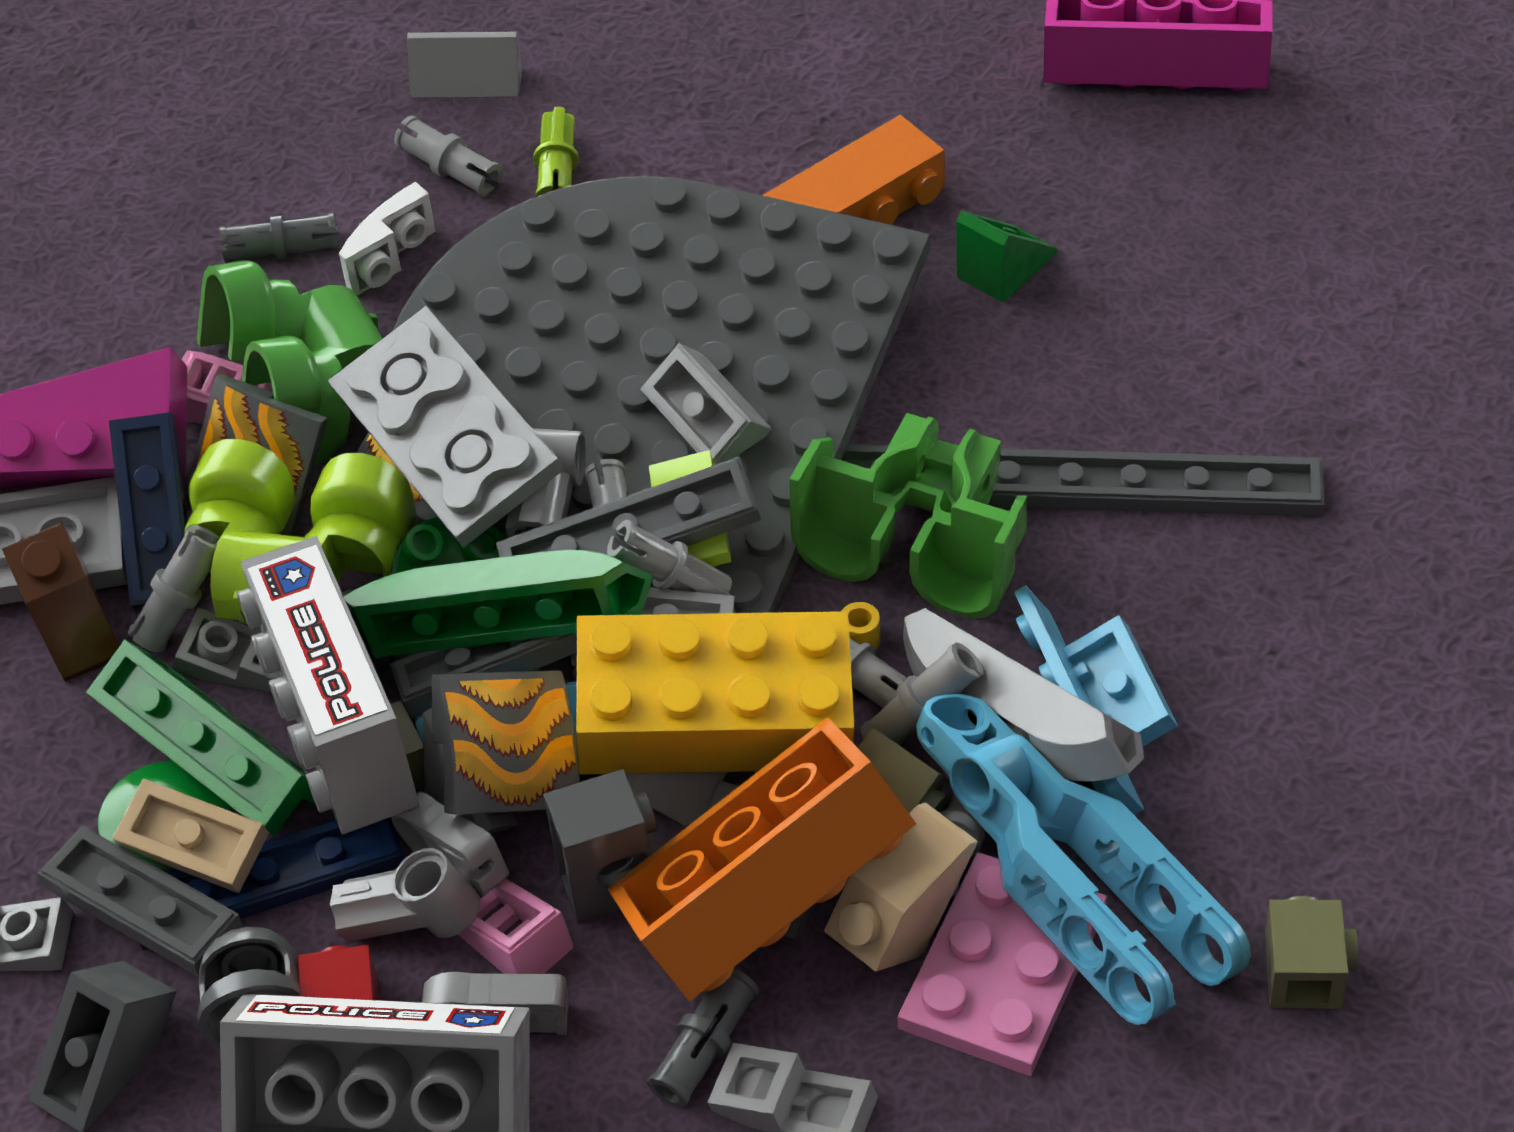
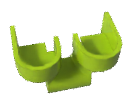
M223 439L211 444L207 448L190 481L189 499L193 512L185 526V531L190 525H198L220 537L213 556L210 583L216 618L238 620L247 624L237 596L238 591L248 588L241 561L317 535L337 583L346 570L383 574L386 577L392 575V563L400 541L412 528L418 525L413 491L407 478L395 466L376 456L364 453H344L330 459L323 468L312 493L310 514L313 528L305 537L278 534L285 528L296 503L293 481L286 465L275 453L257 443L242 439Z

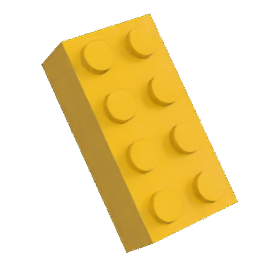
M848 611L577 616L576 735L579 774H608L620 769H624L625 774L759 771L827 717L853 743L854 713Z

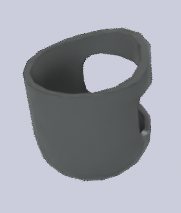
M248 926L233 929L216 938L205 951L199 969L200 1004L198 1008V1024L204 1035L220 1048V1021L243 994L302 996L299 982L298 956L295 948L281 934L262 927Z

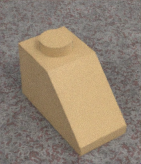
M927 803L918 804L909 813L917 824L903 834L901 842L893 851L881 858L871 859L849 877L824 930L825 933L875 972L916 959L925 952L978 843L976 839Z

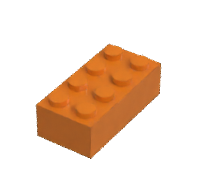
M827 717L608 888V891L639 940L690 1002L701 992L711 991L722 985L731 976L734 967L756 949L769 946L778 941L788 931L791 922L815 903L825 902L838 894L845 886L847 878L871 859L881 858L893 851L901 842L903 834L917 823L871 761Z

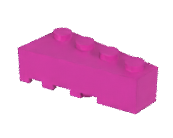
M1047 0L1044 25L1043 83H1064L1067 85L1107 84L1123 87H1134L1137 85L1173 86L1179 89L1220 87L1235 91H1245L1251 88L1268 89L1273 32L1272 0Z
M171 347L0 394V488L49 487L113 477L115 472L109 420L172 412L175 416L182 481L185 482L188 366Z

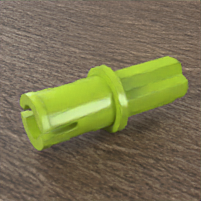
M555 107L554 111L545 112L541 118L540 145L535 149L533 157L534 164L538 168V184L535 197L560 188L572 186V171L576 168L579 160L578 152L574 148L575 119L573 115L565 113V108Z

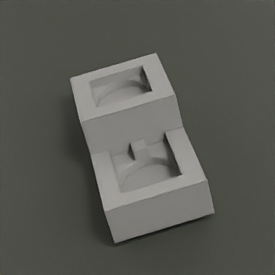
M733 1043L707 1103L711 1111L744 1126L764 1132H865L878 1095L871 1080L805 1070L798 1053Z

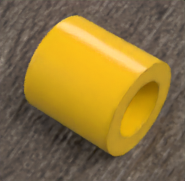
M854 602L845 606L842 611H848L849 637L859 645L869 643L876 650L881 641L880 615L878 610L866 602Z

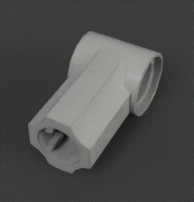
M532 428L558 458L565 470L508 513L505 527L508 538L567 518L573 487H580L584 477L586 438L583 431Z
M423 848L406 857L396 870L348 879L343 884L334 885L330 908L334 914L336 931L347 942L423 927L438 938H450L463 932L475 920L480 908V896L441 851L434 848Z

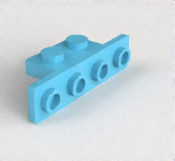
M1026 585L1014 592L1024 614L1016 618V622L1034 651L1041 649L1047 661L1039 666L1042 677L1141 734L1142 746L1147 745L1178 726L1129 626L1119 615L1066 646L1051 613ZM1128 774L1107 780L1091 781L1097 792L1121 801L1134 815L1144 810Z

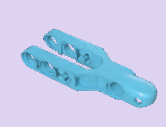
M943 694L935 696L925 703L916 724L917 738L924 750L949 775L952 790L961 805L996 841L1003 889L1121 1017L1130 1023L1140 1025L1146 1024L1170 1011L1176 1005L1170 977L1161 963L1144 946L1146 939L1137 930L1131 932L1096 895L1099 889L1052 839L1067 843L1177 961L1200 983L1209 986L1218 985L1241 973L1249 965L1251 958L1250 944L1241 926L1121 801L1064 779L1028 740L1021 735L1015 734L983 700L963 694ZM969 709L975 712L977 725L970 721L968 717ZM1160 885L1165 887L1172 895L1176 905V914H1172L1163 903L1159 893ZM1087 922L1097 931L1102 942L1103 951H1100L1091 940L1087 930ZM1206 934L1214 938L1221 947L1224 958L1223 964L1216 961L1210 953L1206 943ZM1134 973L1138 974L1146 984L1151 997L1150 1003L1139 992L1134 980Z

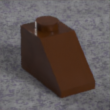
M61 522L2 548L24 602L63 680L67 681L106 665L120 644L80 552L63 523Z

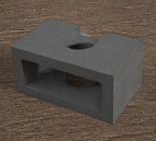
M624 769L543 794L557 871L577 923L620 910L608 888L658 850L652 832L657 831V825L649 799L645 791L633 794Z

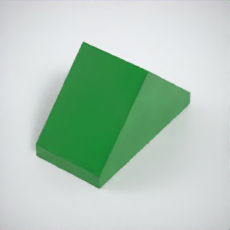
M961 210L956 220L957 278L1003 303L1055 255L1058 250L1055 246L1010 223Z

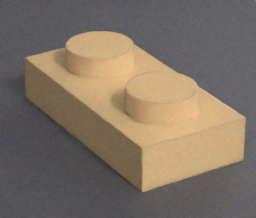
M143 778L112 839L125 850L239 893L269 832L260 822Z

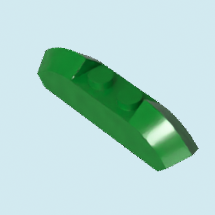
M556 550L411 569L370 582L343 597L367 652L376 658L576 634L577 616L641 615L653 574L598 552Z

